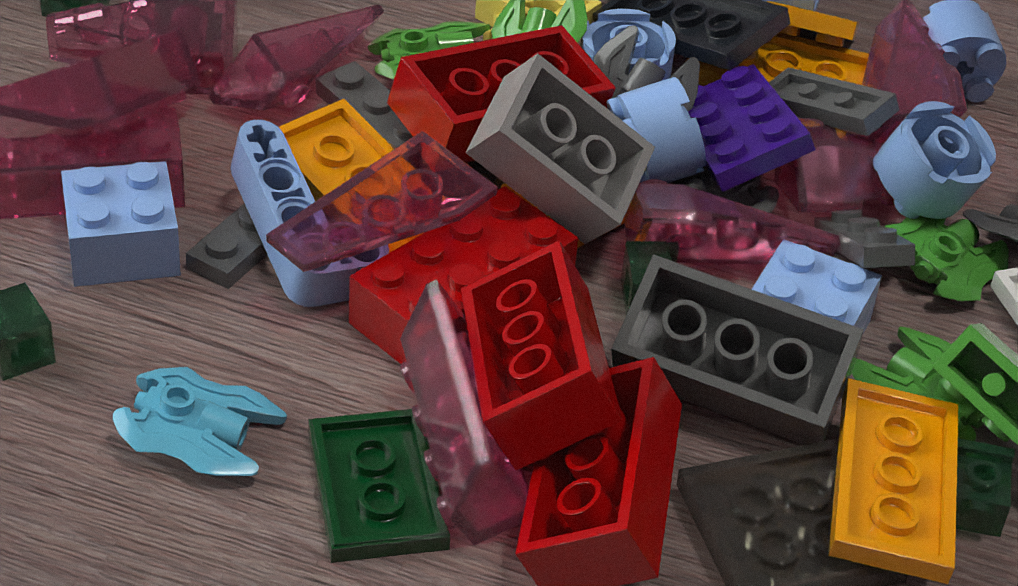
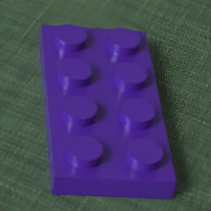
M754 64L748 67H735L726 71L721 79L705 86H698L696 100L688 114L690 118L696 117L705 148V167L722 192L816 150L810 132Z

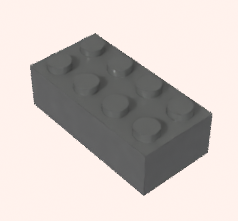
M653 254L611 348L612 365L616 367L654 357L679 399L821 451L847 380L850 378L857 360L864 329Z

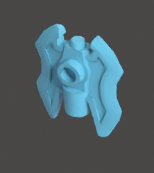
M189 367L159 368L137 375L136 383L140 389L145 391H139L134 402V408L139 410V413L131 412L130 408L122 407L114 411L112 420L119 435L136 452L163 453L181 459L198 473L214 476H254L258 474V464L239 452L245 441L250 422L281 425L285 423L287 414L264 395L247 386L222 385L204 379Z

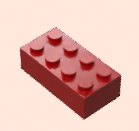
M560 25L401 57L387 104L437 169H443L476 161L465 152L503 78L536 54L541 55L606 108V101L612 99L616 87L568 31Z
M503 186L350 275L349 324L422 381L471 350L461 288L559 240L575 265L578 237Z
M560 240L461 288L482 420L515 471L536 461L545 460L555 452L589 436H596L604 432L608 427L623 421L589 289Z
M654 357L609 368L623 421L608 427L604 432L596 436H589L563 448L545 460L534 462L515 554L537 586H622L659 577L682 403Z

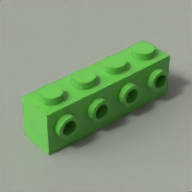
M970 324L932 367L943 376L940 383L953 397L964 404L969 400L985 415L982 418V422L991 432L1005 442L1011 439L1018 445V355L984 324Z

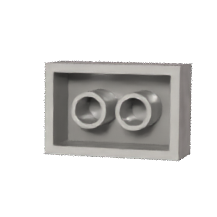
M536 54L503 78L465 153L555 222L577 236L582 243L586 244L621 225L655 146L541 55Z

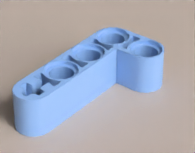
M255 119L245 122L240 127L230 166L231 174L284 293L291 301L304 307H316L349 301L350 275L388 254L389 247L387 241L376 231L367 228L330 233L280 128L272 122Z

